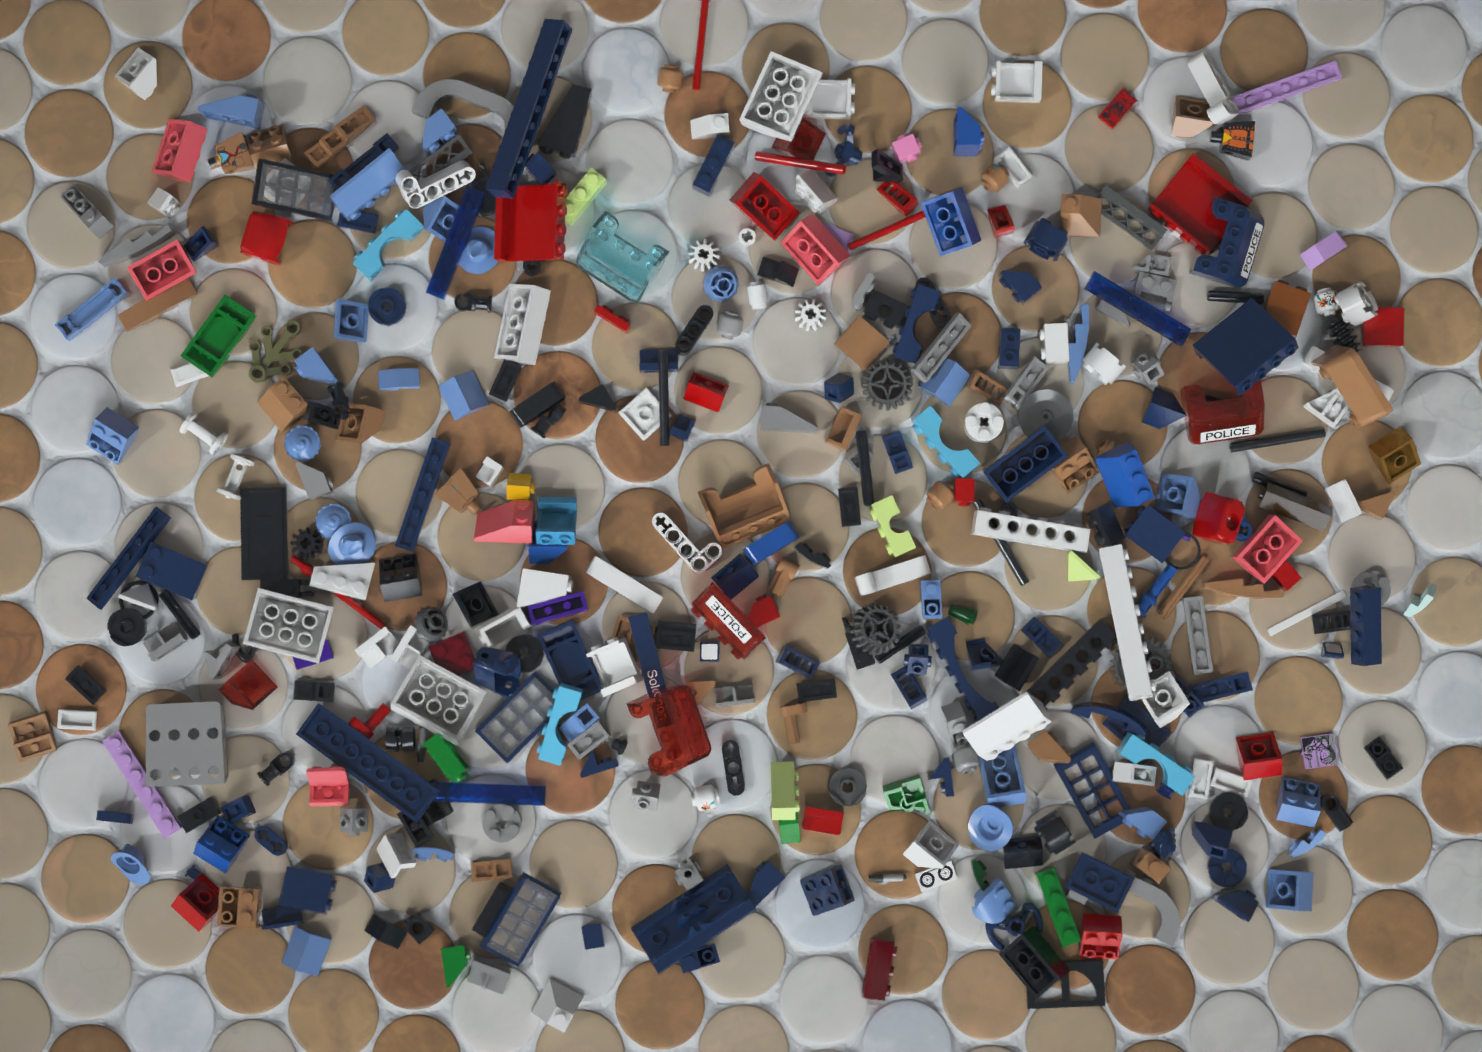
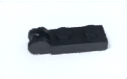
M480 163L479 168L483 177L478 179L475 177L471 185L480 216L484 218L496 213V199L485 189L489 175L487 176L484 163Z
M260 580V589L295 598L314 596L312 591L300 592V585H309L310 580Z
M846 617L842 618L846 631L845 636L856 669L874 665L873 655H870L868 651L863 652V646L856 647L858 641L852 640L855 634L850 633L848 619Z

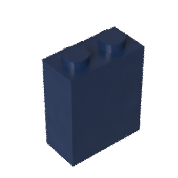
M1142 506L1136 514L1139 516L1136 522L1131 521L1126 527L1125 531L1127 533L1125 536L1163 563L1186 532L1152 506Z
M287 866L279 905L281 907L327 915V912L332 909L333 899L330 898L332 891L335 892L337 880H334L335 876L332 874Z

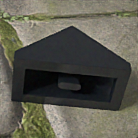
M603 384L579 397L578 401L581 404L617 412V407Z
M376 914L372 915L364 930L378 941L396 949H399L407 934V931Z

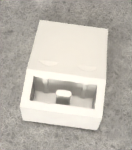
M809 170L796 176L795 192L801 199L805 198L809 204L807 206L814 214L816 212L819 215L823 214L837 202L838 197L814 170Z

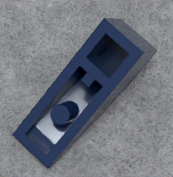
M762 861L755 868L758 872L754 876L748 893V897L755 907L785 879L783 874L770 861L767 863Z

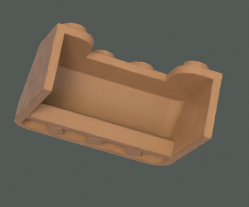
M769 463L755 469L753 472L755 484L721 498L715 488H706L698 492L716 540L721 547H730L779 527L789 520L788 509Z

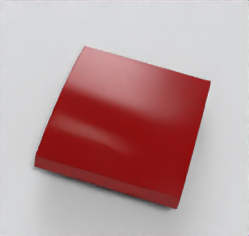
M1378 307V310L1375 311L1378 315L1363 322V346L1403 347L1405 309Z

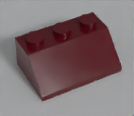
M871 938L861 993L862 998L885 1001V997H889L891 985H888V979L893 977L894 966L891 965L892 958H896L897 947L894 946L895 942Z

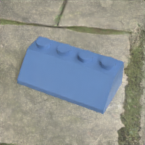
M388 148L331 194V200L348 222L351 219L355 220L362 214L360 211L366 207H372L376 203L377 198L381 195L383 197L391 191V187L397 184L395 179L397 173L405 170V168L392 150Z

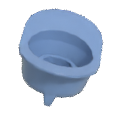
M127 843L120 852H115L111 855L112 863L130 881L140 885L147 884L150 881V873L143 865L144 855L139 849Z

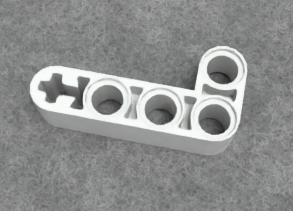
M1202 51L1188 60V66L1211 107L1207 109V115L1214 124H1224L1237 116L1239 109L1210 55L1206 51Z
M458 161L418 182L408 170L399 171L395 179L405 201L410 207L417 209L472 182L476 174L468 162ZM410 178L406 184H403L406 179ZM447 178H451L449 182L445 183ZM434 186L431 191H428L429 187ZM413 195H417L414 199L410 200Z
M657 513L652 519L654 528L695 573H704L722 556V548L718 543H710L699 551L666 514ZM657 518H665V525L669 527L671 524L673 527L667 529L665 534H663L662 531H665V528L662 525H656L658 523ZM672 531L678 532V540H669V533ZM688 545L692 548V552L690 555H683L681 548ZM711 547L719 549V554L716 557H711L708 554V550ZM696 560L704 561L705 566L703 569L698 570L694 567Z
M926 555L856 576L855 581L861 597L929 575L931 570Z

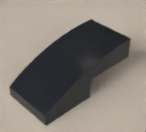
M294 680L293 700L333 702L335 683Z

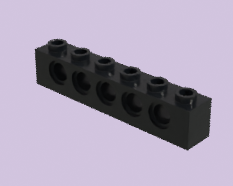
M1101 619L1098 620L1027 692L1036 698V693L1043 691L1046 695L1045 700L1042 702L1044 707L1050 701L1054 703L1061 696L1059 692L1063 688L1067 690L1075 682L1073 678L1077 674L1082 676L1089 669L1087 665L1091 661L1095 663L1102 656L1100 652L1105 647L1109 649L1116 642L1114 640L1116 634ZM1093 637L1100 640L1098 648H1094L1091 645ZM1079 651H1084L1087 655L1086 660L1083 662L1077 658ZM1065 664H1070L1073 667L1072 674L1067 675L1064 673L1063 667ZM1053 677L1059 680L1057 688H1052L1049 684L1050 679Z

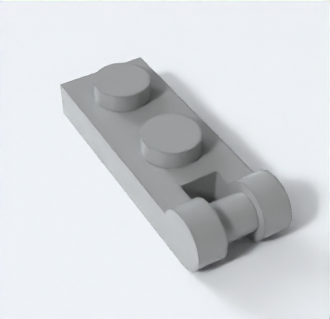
M1032 356L1010 388L1002 395V399L1005 402L1011 403V407L1015 410L1020 409L1021 403L1032 393L1049 367L1037 357ZM1016 392L1020 394L1017 399L1014 397Z

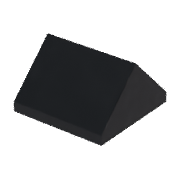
M481 581L452 594L472 629L499 615Z

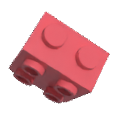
M314 766L306 770L310 784V806L349 805L350 783L344 767L332 766L330 768Z

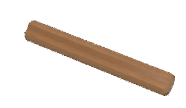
M1200 555L1198 561L1190 567L1158 610L1157 615L1161 619L1166 620L1209 563V559L1206 556Z

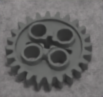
M1143 635L1142 641L1147 643L1148 653H1152L1146 661L1156 659L1159 663L1156 670L1152 669V672H1149L1150 680H1155L1166 672L1172 671L1171 668L1167 667L1172 661L1166 659L1170 656V653L1164 654L1167 647L1160 648L1161 641L1153 643L1154 637H1151L1148 641L1147 635ZM1117 645L1115 648L1118 650V653H1111L1115 659L1109 660L1110 663L1114 664V667L1109 668V670L1115 671L1111 678H1118L1115 685L1121 683L1120 690L1122 691L1127 686L1119 646Z

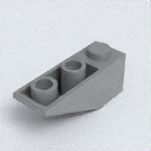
M75 184L61 196L64 202L99 239L114 227Z

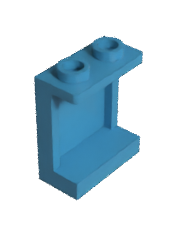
M538 497L536 544L575 545L577 497Z

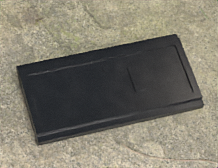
M241 488L242 580L288 579L287 488Z

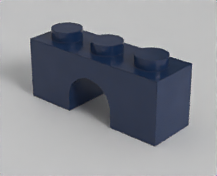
M717 134L692 184L694 190L710 197L725 163L727 164L735 148V142Z

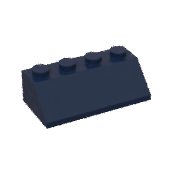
M1042 425L984 469L983 473L1007 503L1067 458L1068 455L1046 426Z

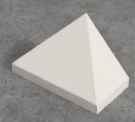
M148 583L123 592L118 596L120 599L153 611H158L159 609Z

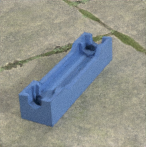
M114 277L87 301L58 321L55 326L61 331L66 340L71 341L128 296L129 293L119 280ZM117 285L120 288L121 294L118 295L113 286ZM65 324H67V326L72 331L70 334H68L63 328Z

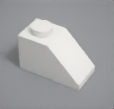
M728 113L710 114L690 120L692 140L716 138L717 134L723 137L730 136Z
M1115 762L1113 781L1155 786L1157 767Z

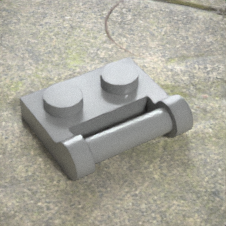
M1140 271L1132 305L1138 306L1139 304L1163 310L1164 313L1169 314L1177 280ZM1140 293L1166 298V301L1162 303L1142 298Z
M867 274L853 296L851 304L853 310H861L865 295L870 296L875 288L876 283L874 282L875 276L873 274Z

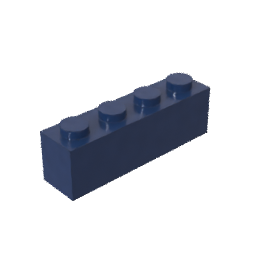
M1369 585L1350 588L1351 664L1359 666L1382 664L1381 587Z

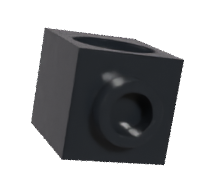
M420 913L416 916L412 914L405 921L407 925L404 929L419 945L435 931ZM415 922H420L423 925L421 933L414 931L413 925Z

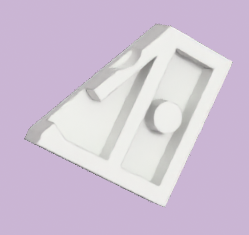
M1337 388L1303 406L1331 428L1337 425L1349 408Z

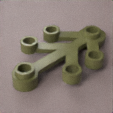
M289 320L286 322V331L274 347L272 346L271 339L273 335L272 328L269 326L262 327L261 335L264 339L266 358L262 363L259 354L262 348L261 344L257 341L250 343L249 349L252 351L253 366L249 369V377L253 382L262 383L268 376L282 374L288 376L291 374L292 369L288 364H282L280 367L274 368L268 367L275 361L297 359L294 357V353L297 351L300 352V356L303 354L300 349L280 353L290 338L300 333L301 325L298 321ZM292 325L297 326V329L294 332L290 330ZM265 329H270L269 335H264ZM254 344H258L257 350L252 349ZM283 367H288L289 371L283 373L282 369ZM258 370L262 371V375L260 377H256L255 375Z

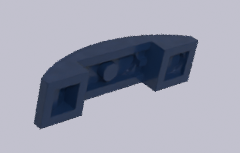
M388 133L372 144L373 147L348 167L342 168L328 180L335 190L339 189L388 148L393 153L399 149V146Z
M1248 672L1189 686L1202 703L1253 690Z
M1085 702L1075 704L1070 712L1088 719L1091 713L1094 712L1128 723L1126 731L1142 736L1146 735L1148 729L1133 714L1105 703Z

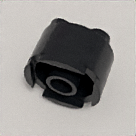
M1056 810L1037 820V826L1034 827L1038 836H1043L1046 840L1044 845L1050 854L1054 852L1055 855L1076 843L1075 839L1070 840L1069 837L1072 834L1061 816L1058 818L1055 816L1058 813Z

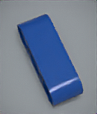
M788 521L744 548L743 551L754 566L789 545L800 536L791 521Z

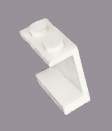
M518 608L480 629L481 634L478 636L482 644L488 645L491 648L495 647L488 633L516 617L523 629L526 630L532 625L523 609Z

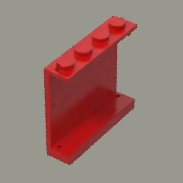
M1193 153L1149 206L1148 210H1150V215L1155 219L1159 220L1160 218L1165 222L1164 225L1172 232L1175 230L1180 234L1179 237L1187 244L1190 242L1195 246L1194 249L1197 253L1209 255L1223 238L1228 222L1218 219L1213 215L1212 205H1210L1211 201L1217 197L1248 207L1253 200Z
M555 180V184L518 186L514 199L496 197L495 260L500 262L564 259L566 251L564 244L566 234L565 216L567 214L566 196L568 194L566 183Z

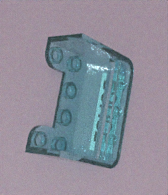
M605 210L592 225L576 258V264L582 271L627 300L639 302L660 272L669 251L659 245H653L647 254L615 234L619 227V222L615 216Z

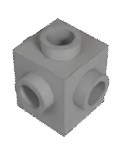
M1148 351L1131 361L1135 368L1133 369L1135 376L1138 379L1142 378L1148 385L1164 375L1160 366V360L1156 355L1152 356Z
M638 781L637 787L632 789L631 799L634 800L633 808L656 811L661 784Z
M340 808V832H348V836H360V832L368 831V808Z
M685 859L676 865L678 869L675 870L676 875L674 878L680 886L683 884L687 891L704 880L700 874L702 869L697 861L693 863L692 860L687 862ZM685 871H691L692 876L686 877Z

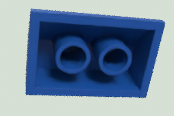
M957 107L954 116V156L976 157L984 143V132H981V126L962 107Z
M962 187L921 202L940 256L982 241Z
M1130 442L1094 457L1113 507L1138 506L1155 498L1137 449Z

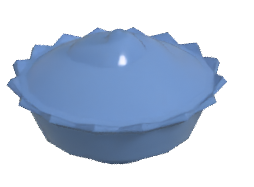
M724 265L720 267L715 266L714 269H709V272L705 275L703 290L706 291V296L710 297L711 300L726 302L737 293L739 278L730 267H725Z
M297 425L286 434L284 449L287 451V455L291 456L292 460H298L299 462L308 461L319 453L321 438L312 427Z
M339 503L324 505L322 509L318 510V515L315 517L317 532L321 533V536L326 537L328 540H330L338 528L352 521L350 512Z

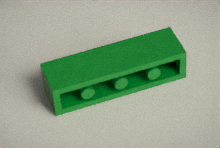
M1055 867L1035 872L1038 886L1060 946L1063 948L1080 942L1081 940Z

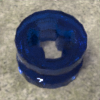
M1160 783V788L1156 789L1159 794L1169 800L1171 799V794L1175 793L1173 789L1163 783Z

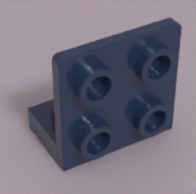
M842 864L800 880L813 916L855 901Z

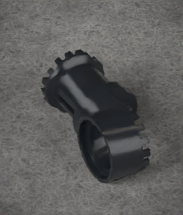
M461 293L455 297L454 303L456 309L461 312L485 310L491 313L492 305L490 304H492V296L477 297L476 294ZM460 298L468 299L467 307L461 308L458 306Z
M337 382L336 385L334 383L327 387L333 399L331 414L334 419L346 420L350 416L349 399L345 395L342 382ZM340 407H342V414H341V416L339 415V414H340V412H339V411H340V409H339Z
M557 403L548 418L540 414L541 418L534 427H531V430L545 439L548 429L561 419L566 408Z
M281 753L270 762L266 769L262 772L259 771L257 775L265 785L269 786L273 779L278 775L281 776L294 766L295 758L291 753ZM284 755L291 759V763L287 767L283 766L280 761Z

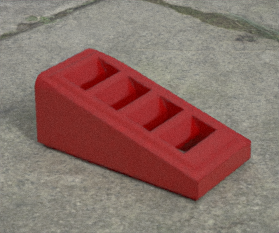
M883 182L877 188V191L905 217L918 205L917 198L898 182ZM892 184L893 187L890 189V191L888 193L885 192ZM896 190L899 191L894 197H891ZM904 195L905 197L900 202H898V200Z

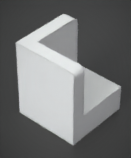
M487 456L483 461L484 465L476 477L492 488L504 467Z

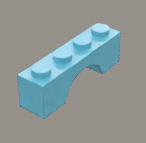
M407 209L404 212L402 210L398 212L394 217L395 221L391 225H385L380 231L382 234L377 238H372L367 244L368 247L363 252H358L353 258L354 261L352 263L370 281L384 269L381 259L382 251L390 241L395 239L412 241L424 229V226Z
M930 405L913 419L912 423L914 425L912 428L918 435L922 433L926 438L924 442L931 450L934 448L939 453L937 457L943 464L947 463L951 467L949 471L955 478H965L979 466L980 462L968 449L955 451L947 448L942 443L939 436V427L943 419Z
M561 683L559 688L555 687L552 697L555 699L554 706L550 705L547 714L550 720L548 724L545 723L542 735H545L544 741L539 742L537 753H540L539 760L561 766L568 743L561 738L558 732V721L562 715L577 711L584 689Z
M1128 732L1115 752L1134 764L1144 759H1155L1163 771L1162 783L1183 796L1195 778L1190 773L1192 770L1184 764L1181 766L1176 764V759L1168 753L1165 756L1159 752L1160 748L1155 744L1150 743L1148 745L1145 743L1143 736L1136 733L1133 735Z

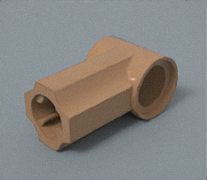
M783 556L768 591L782 598L800 565Z

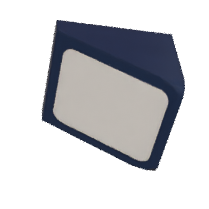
M700 642V662H719V642Z
M1324 642L1322 644L1321 656L1343 659L1342 645Z

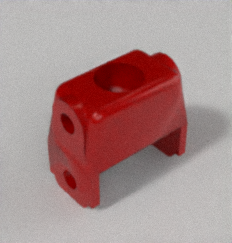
M252 211L242 238L240 253L281 266L282 262L277 258L283 249L288 226H293L294 223L286 218Z
M1206 492L1196 514L1192 535L1218 544L1229 545V543L1235 542L1245 513V506L1242 505L1243 502Z

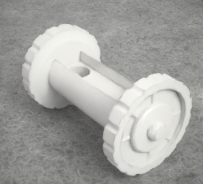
M193 411L183 422L180 432L185 434L188 430L208 443L211 446L209 453L215 455L224 445L228 434L223 432L218 436L196 420L198 413Z
M231 454L230 458L235 461L224 488H217L216 492L226 495V498L231 497L240 501L241 497L237 495V491L247 466H254L255 463L245 459L246 457L244 456L240 457ZM238 464H241L243 467L240 471L236 469Z

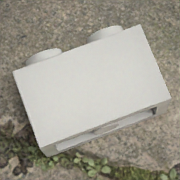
M1067 323L1044 324L1043 329H1040V341L1043 340L1044 345L1040 353L1041 359H1044V364L1068 363Z

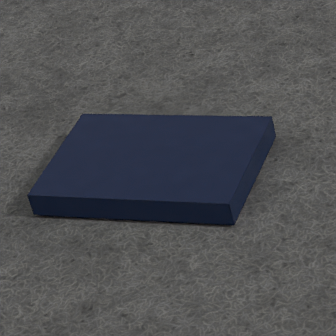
M1128 695L1118 704L1117 707L1133 714L1148 728L1146 735L1143 736L1145 738L1144 742L1148 745L1153 743L1160 747L1172 733L1165 726L1160 728L1151 714L1137 702L1130 701ZM1107 717L1102 723L1121 741L1129 732L1126 731L1128 726L1126 722Z
M1081 852L1065 887L1118 913L1135 878Z

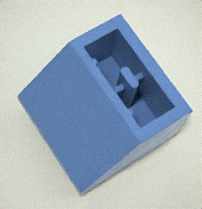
M442 108L426 119L422 147L428 157L459 134L455 125Z
M107 407L95 418L86 445L118 465L134 442L139 427Z
M1282 777L1276 806V820L1315 827L1320 814V784Z

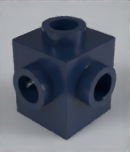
M909 644L908 654H904V666H907V674H927V667H931L932 656H928V645Z

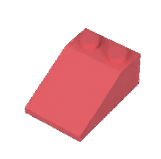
M514 500L477 513L474 541L532 543L535 520L534 501Z

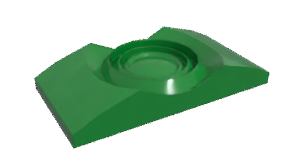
M224 295L180 356L213 378L226 363L236 345L244 338L257 316L227 295Z

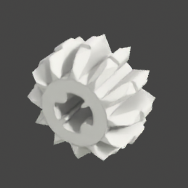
M704 239L703 245H701L700 241L697 240L696 244L698 247L690 246L694 252H688V256L693 257L689 260V263H695V270L699 265L701 266V272H704V266H707L709 270L712 269L710 264L718 265L714 259H720V255L715 254L719 251V248H713V241L707 245V239ZM704 251L705 254H709L707 255V259H704L703 257L699 258V256H701V252Z
M805 299V306L799 303L798 307L801 310H795V314L800 315L795 318V321L802 320L799 327L802 328L806 325V331H809L810 326H812L813 331H816V324L822 327L823 323L820 320L825 321L827 318L821 315L826 313V309H820L822 306L821 302L816 306L815 299H812V304H809L808 299ZM809 311H813V315L816 317L808 319L806 312L809 314Z

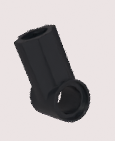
M1324 794L1320 797V808L1327 814L1339 832L1351 826L1353 821L1336 796ZM1331 798L1333 805L1328 809L1326 807V800Z

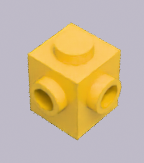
M509 473L507 500L530 501L531 494L535 493V483L532 482V475Z

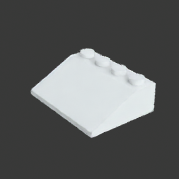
M771 51L739 119L742 126L762 134L792 142L823 72Z
M258 588L243 644L319 663L334 607Z
M419 655L390 705L392 711L435 734L439 733L447 741L459 746L487 691Z

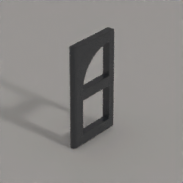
M1103 959L1063 960L1070 970L1080 972L1090 980L1095 989L1097 1000L1070 1001L1069 973L1061 979L1062 1001L1035 1002V997L1026 987L1027 1009L1105 1006Z

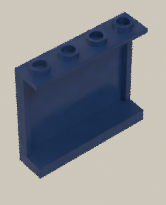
M1250 298L1193 344L1196 355L1200 359L1204 358L1236 389L1239 396L1248 391L1253 384L1263 379L1268 372L1278 367L1284 359L1293 355L1299 348L1296 338L1253 298Z

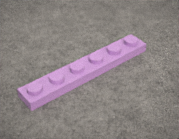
M1335 60L1232 97L1239 109L1237 116L1341 80L1342 75Z
M117 731L102 742L162 836L167 838L182 828L156 787H145L146 770L121 731Z

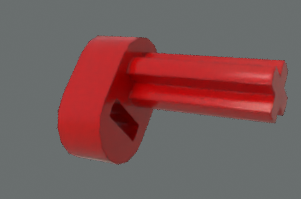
M382 703L364 724L355 716L348 724L370 739L374 735L373 731L392 710Z

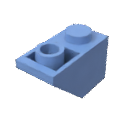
M940 580L920 581L923 619L942 618Z
M587 703L562 724L559 729L571 742L596 723L600 717Z
M1148 807L1128 809L1118 813L1124 818L1122 822L1130 828L1132 826L1137 828L1136 833L1144 839L1149 837L1154 840L1167 822Z

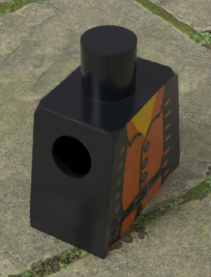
M1256 121L1224 123L1221 132L1211 131L1210 142L1220 143L1219 152L1249 161L1252 158Z

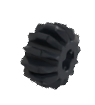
M309 527L305 529V534L302 529H299L300 536L293 534V537L297 540L290 542L291 545H296L292 552L299 551L297 553L298 558L304 554V560H308L309 554L312 559H315L314 552L321 554L317 547L324 546L323 543L317 542L322 539V536H316V530H313L310 534ZM309 539L308 541L311 542V545L305 549L306 547L303 546V542Z

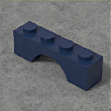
M918 284L917 288L914 287L911 295L913 299L912 305H908L905 317H907L906 323L902 324L899 330V335H901L900 341L896 342L893 348L895 358L916 364L920 359L924 347L916 339L915 324L924 313L936 311L942 294L941 291Z

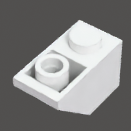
M159 187L147 202L151 207L169 219L171 216H175L180 208V203L171 194Z

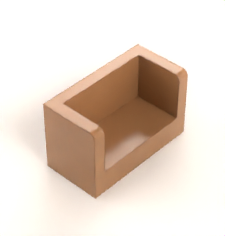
M841 406L825 443L846 452L862 415Z

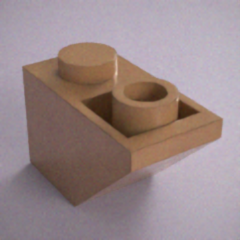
M1044 729L1027 744L1028 748L1040 762L1064 764L1071 762L1069 757L1071 753L1064 745L1060 747L1057 744L1058 739L1051 731L1047 733Z

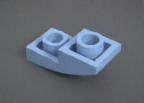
M1321 829L1311 831L1306 838L1308 840L1307 843L1304 840L1299 839L1298 842L1295 840L1288 848L1290 852L1287 855L1296 857L1306 853L1315 847L1327 834Z

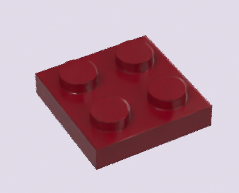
M464 632L428 647L435 664L455 675L460 676L474 670L475 656Z

